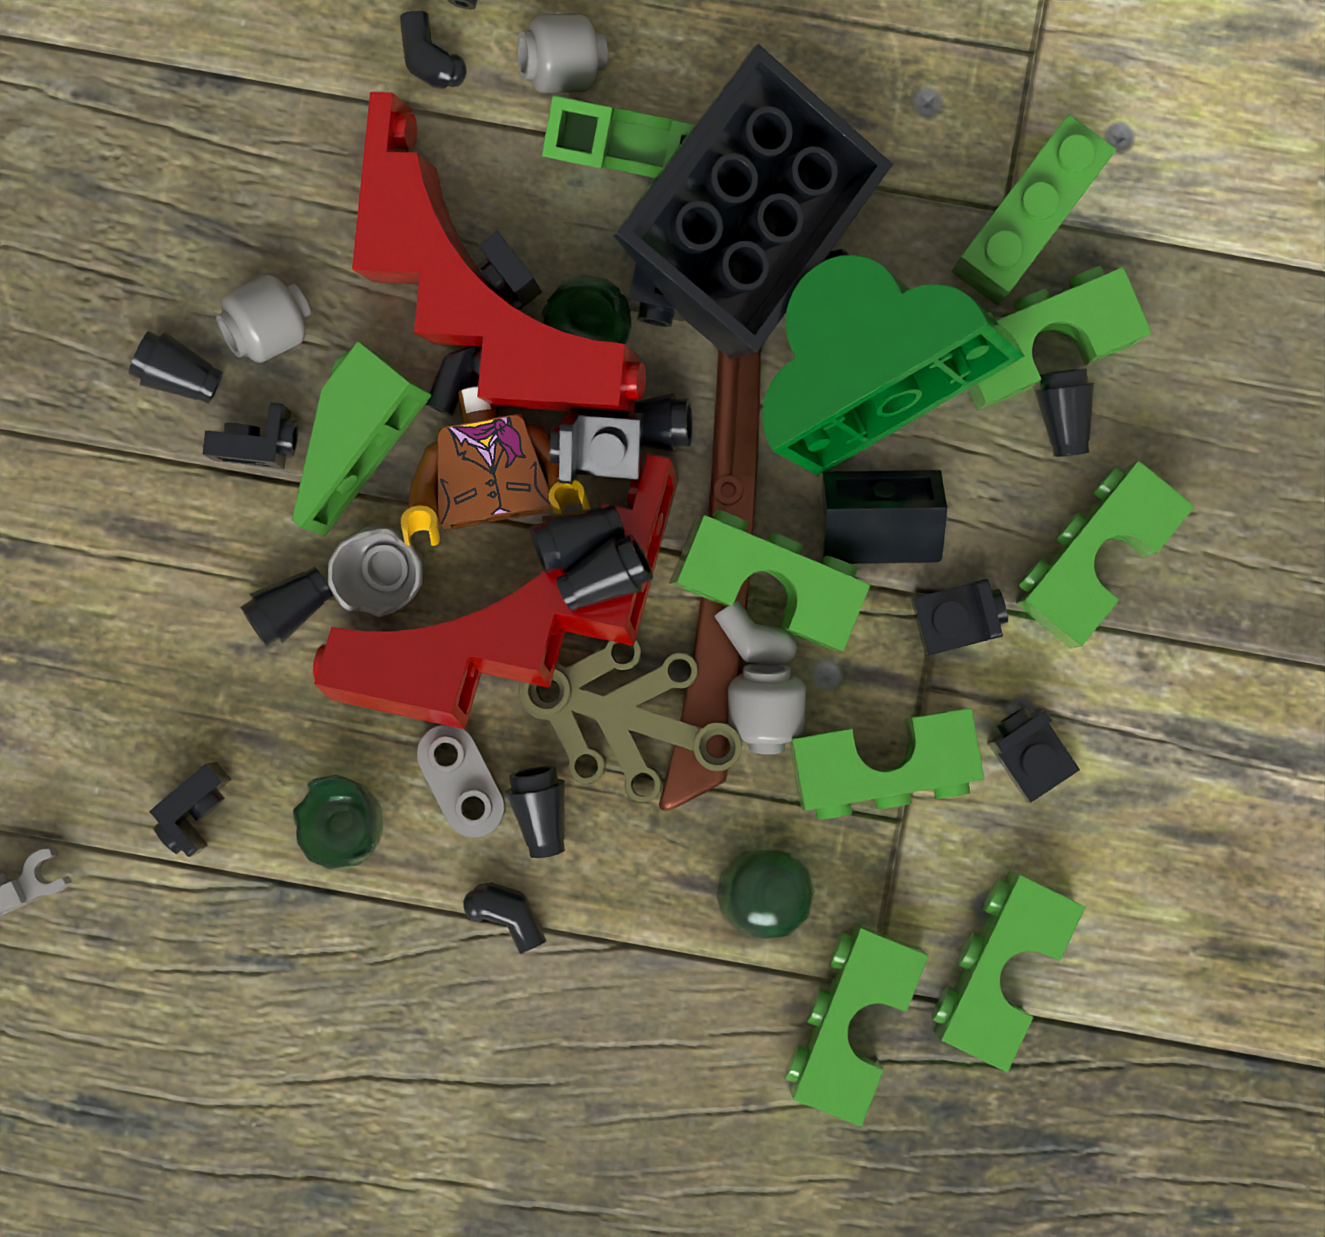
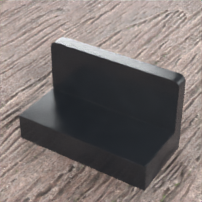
M941 470L829 471L822 473V498L825 517L823 556H830L849 564L931 563L942 560L948 507Z

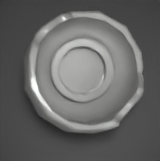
M381 525L366 526L342 539L328 561V586L339 604L347 611H361L376 617L393 614L397 610L411 604L424 582V558L410 539L411 546H406L404 544L403 532Z

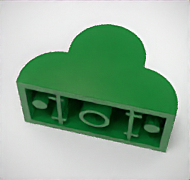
M858 255L834 257L811 269L800 280L789 300L785 327L787 339L795 358L782 367L768 387L762 409L764 433L773 452L819 476L1025 356L1015 338L964 292L941 284L922 285L910 289L885 267L870 258Z

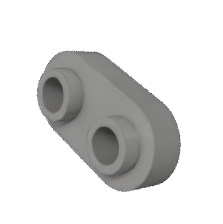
M439 725L430 729L419 742L417 761L448 824L454 831L465 837L477 838L491 833L503 820L505 799L474 737L466 729ZM445 742L454 745L458 752L457 760L450 766L442 765L436 758L437 748ZM470 796L479 797L484 802L485 812L479 819H471L463 811L464 801Z

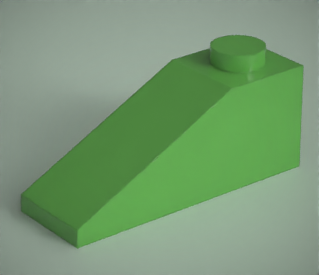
M359 341L351 350L346 351L336 360L331 369V377L321 390L292 521L300 528L324 536L328 534L432 396L385 356Z

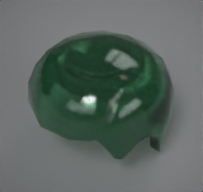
M581 275L561 282L549 297L548 303L542 310L543 323L565 333L591 340L625 345L630 338L632 318L627 298L621 294L619 287L605 278Z
M337 774L315 778L308 782L309 790L306 796L293 809L297 844L310 862L330 870L337 871L362 864L372 855L383 835V808L372 791L361 783Z
M756 850L742 852L720 874L716 898L723 919L741 934L756 939L775 940L792 935L810 916L815 890L809 870L799 859H795L790 853L780 850Z

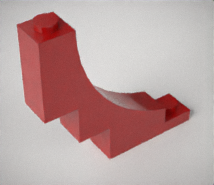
M370 92L352 270L372 282L419 284L414 333L433 344L482 347L477 397L495 407L570 411L571 408L634 413L635 399H642L646 385V370L644 363L639 362L640 355L625 344L596 341L562 332L534 320L504 299L482 275L466 252L455 231L443 199L437 168L418 153L409 152V149L415 146L417 139V122L413 110L393 92Z
M647 454L642 474H640L638 479H631L627 502L628 507L632 509L615 507L622 521L625 537L632 534L636 538L646 555L652 573H654L678 478L671 458ZM600 504L599 507L604 508L610 505ZM559 569L549 573L543 571L509 596L482 610L456 620L424 628L400 631H357L331 627L327 643L320 645L315 654L313 662L314 684L332 701L465 730L481 673L550 688L565 632L634 646L652 580L642 584L641 592L587 607L582 606L571 611L564 602L556 583V578L563 574Z

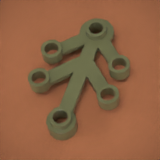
M637 639L633 646L635 650L634 657L626 664H621L614 658L613 650L618 642L609 641L606 648L569 667L557 662L552 680L556 681L559 685L560 693L553 702H547L541 698L539 685L525 682L519 683L518 693L522 706L533 717L550 720L570 759L568 763L569 773L574 780L582 784L598 781L605 773L606 760L600 751L588 746L573 712L597 719L626 777V792L636 802L646 803L655 799L662 790V778L657 770L647 766L630 730L692 750L697 761L703 767L712 771H723L732 767L742 754L743 743L736 730L727 723L715 722L701 728L636 707L673 687L678 689L687 688L697 680L699 675L698 663L691 655L686 653L670 655L666 658L662 667L605 696L581 689V687L614 668L629 670L636 667L641 661L643 654L642 646ZM677 659L686 660L692 669L689 679L684 682H677L670 676V666ZM716 734L725 736L730 742L729 753L721 758L713 756L708 750V741ZM583 754H589L597 760L598 769L592 777L581 775L577 769V761ZM647 773L654 779L655 786L650 795L643 796L634 790L633 780L637 774Z

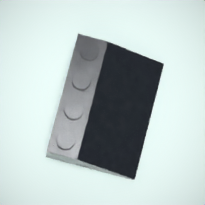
M758 43L752 48L613 236L685 321L732 360L759 351L785 315L791 295L800 280L811 269L824 261L893 164Z

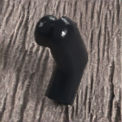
M410 11L401 14L400 25L404 60L409 72L433 88L445 89L447 86H460L466 78V63L459 55H449L447 51L432 43L429 14L424 11Z
M468 346L453 351L444 357L430 390L432 396L425 404L426 406L444 414L453 415L459 401L458 392L479 382L482 347Z
M489 882L478 884L474 890L469 891L465 895L463 908L466 915L475 922H481L485 919L507 925L519 954L534 949L546 942V938L527 897L519 890Z

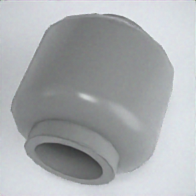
M541 14L530 21L527 30L519 32L517 41L519 72L523 79H530L532 86L539 93L586 91L592 87L597 76V70H605L607 66L608 50L604 34H596L591 20L584 14Z
M265 274L228 292L222 300V313L216 316V320L226 343L238 358L246 355L254 362L262 363L295 347L304 340L305 323L303 319L310 316L311 313L303 293L296 284L293 283L286 287L277 277Z
M749 664L744 666L743 674L734 677L729 684L728 724L736 730L741 741L749 743V750L757 754L781 753L785 750V743L792 742V739L800 738L805 731L806 686L798 676L791 674V667L788 665Z

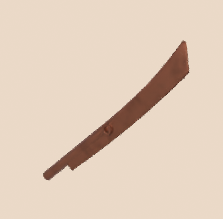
M761 348L757 353L732 360L718 349L708 516L712 518L715 509L735 515L749 523L745 532L753 535L759 439ZM750 576L742 583L735 601H740L746 611ZM700 597L692 655L698 663L699 675L697 680L686 689L680 719L682 722L701 728L715 722L728 724V687L733 678L741 674L742 657L714 617L728 606L720 605L703 597ZM713 735L708 741V750L715 757H724L730 751V742L723 735ZM674 745L659 801L660 809L668 811L677 808L725 783L728 769L723 771L709 770L697 761L694 751Z

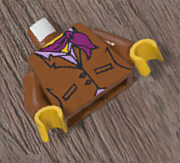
M472 387L458 392L463 424L438 429V441L431 443L425 448L410 484L408 509L402 514L401 526L406 546H411L410 538L413 533L419 530L429 531L431 546H436L440 542L438 520L440 527L448 531L548 512L560 514L563 508L570 503L581 504L583 510L591 508L584 487L578 482L577 477L572 484L559 483V464H554L550 461L551 436L545 429L534 424L526 425L522 414L498 417L497 407L478 398V387Z

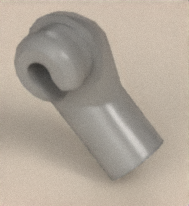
M739 600L735 601L733 606L726 607L714 616L745 661L778 666L787 664L794 658L797 651V643L794 636L790 632L778 627L755 624Z

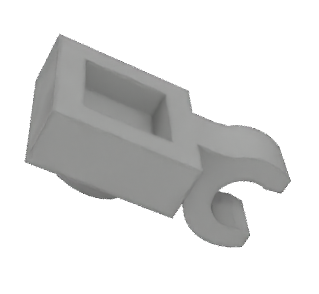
M56 848L42 849L32 853L26 859L22 875L17 880L8 882L5 874H0V917L38 899L42 895L61 892L71 884L72 881L69 876L48 882L41 875L42 864L46 860L58 855Z

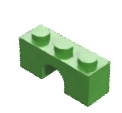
M553 95L542 157L656 178L696 124Z
M1068 114L962 254L951 272L999 306L1117 149Z
M1102 266L1087 270L1069 280L1072 289L1053 297L1050 296L1047 289L1030 294L1014 303L1017 312L996 320L993 312H989L988 314L1015 338L1025 357L968 389L977 411L1027 391L1042 380L1032 356L1033 342L1039 334L1056 332L1067 336L1076 345L1085 366L1136 345L1152 333L1124 267L1105 274Z
M1140 461L1127 466L1123 471L1114 466L1093 491V494L1100 500L1086 517L1077 512L1066 523L1055 538L1062 544V547L1049 563L1042 558L1038 559L1018 584L1025 592L1015 604L1069 648L1082 647L1120 600L1108 591L1096 576L1094 561L1100 546L1106 540H1119L1131 546L1143 557L1156 554L1195 507Z
M715 509L712 518L706 515L695 518L669 584L720 605L733 606L742 583L750 575L758 571L769 573L779 580L786 594V608L778 628L831 651L844 652L871 585L855 578L858 571L857 567L826 555L822 564L800 555L804 547L802 544L776 533H770L767 541L745 532L749 524L747 521L721 510Z
M960 708L905 718L909 738L907 752L896 766L886 770H874L860 759L856 751L852 729L847 728L792 739V742L789 743L801 809L804 811L815 810L817 820L853 814L851 803L874 799L876 809H886L911 804L910 793L933 789L935 799L971 793L969 782L985 780L972 708Z
M1012 871L1009 872L1005 881L998 878L991 887L983 906V911L989 913V916L980 935L971 933L960 952L957 965L964 969L955 988L952 990L946 987L934 1007L931 1020L937 1022L934 1033L940 1040L1008 1073L1034 1017L1024 1009L1007 1002L1000 988L1001 971L1012 956L1024 951L1040 952L1060 962L1086 906Z
M857 923L854 924L850 935L841 932L829 961V966L837 969L829 990L818 989L807 1016V1023L814 1025L807 1046L805 1048L796 1045L787 1065L784 1079L792 1082L789 1090L793 1100L862 1127L884 1069L878 1060L858 1053L851 1048L848 1042L850 1021L860 1009L871 1004H886L907 1012L927 962L928 954L922 949Z

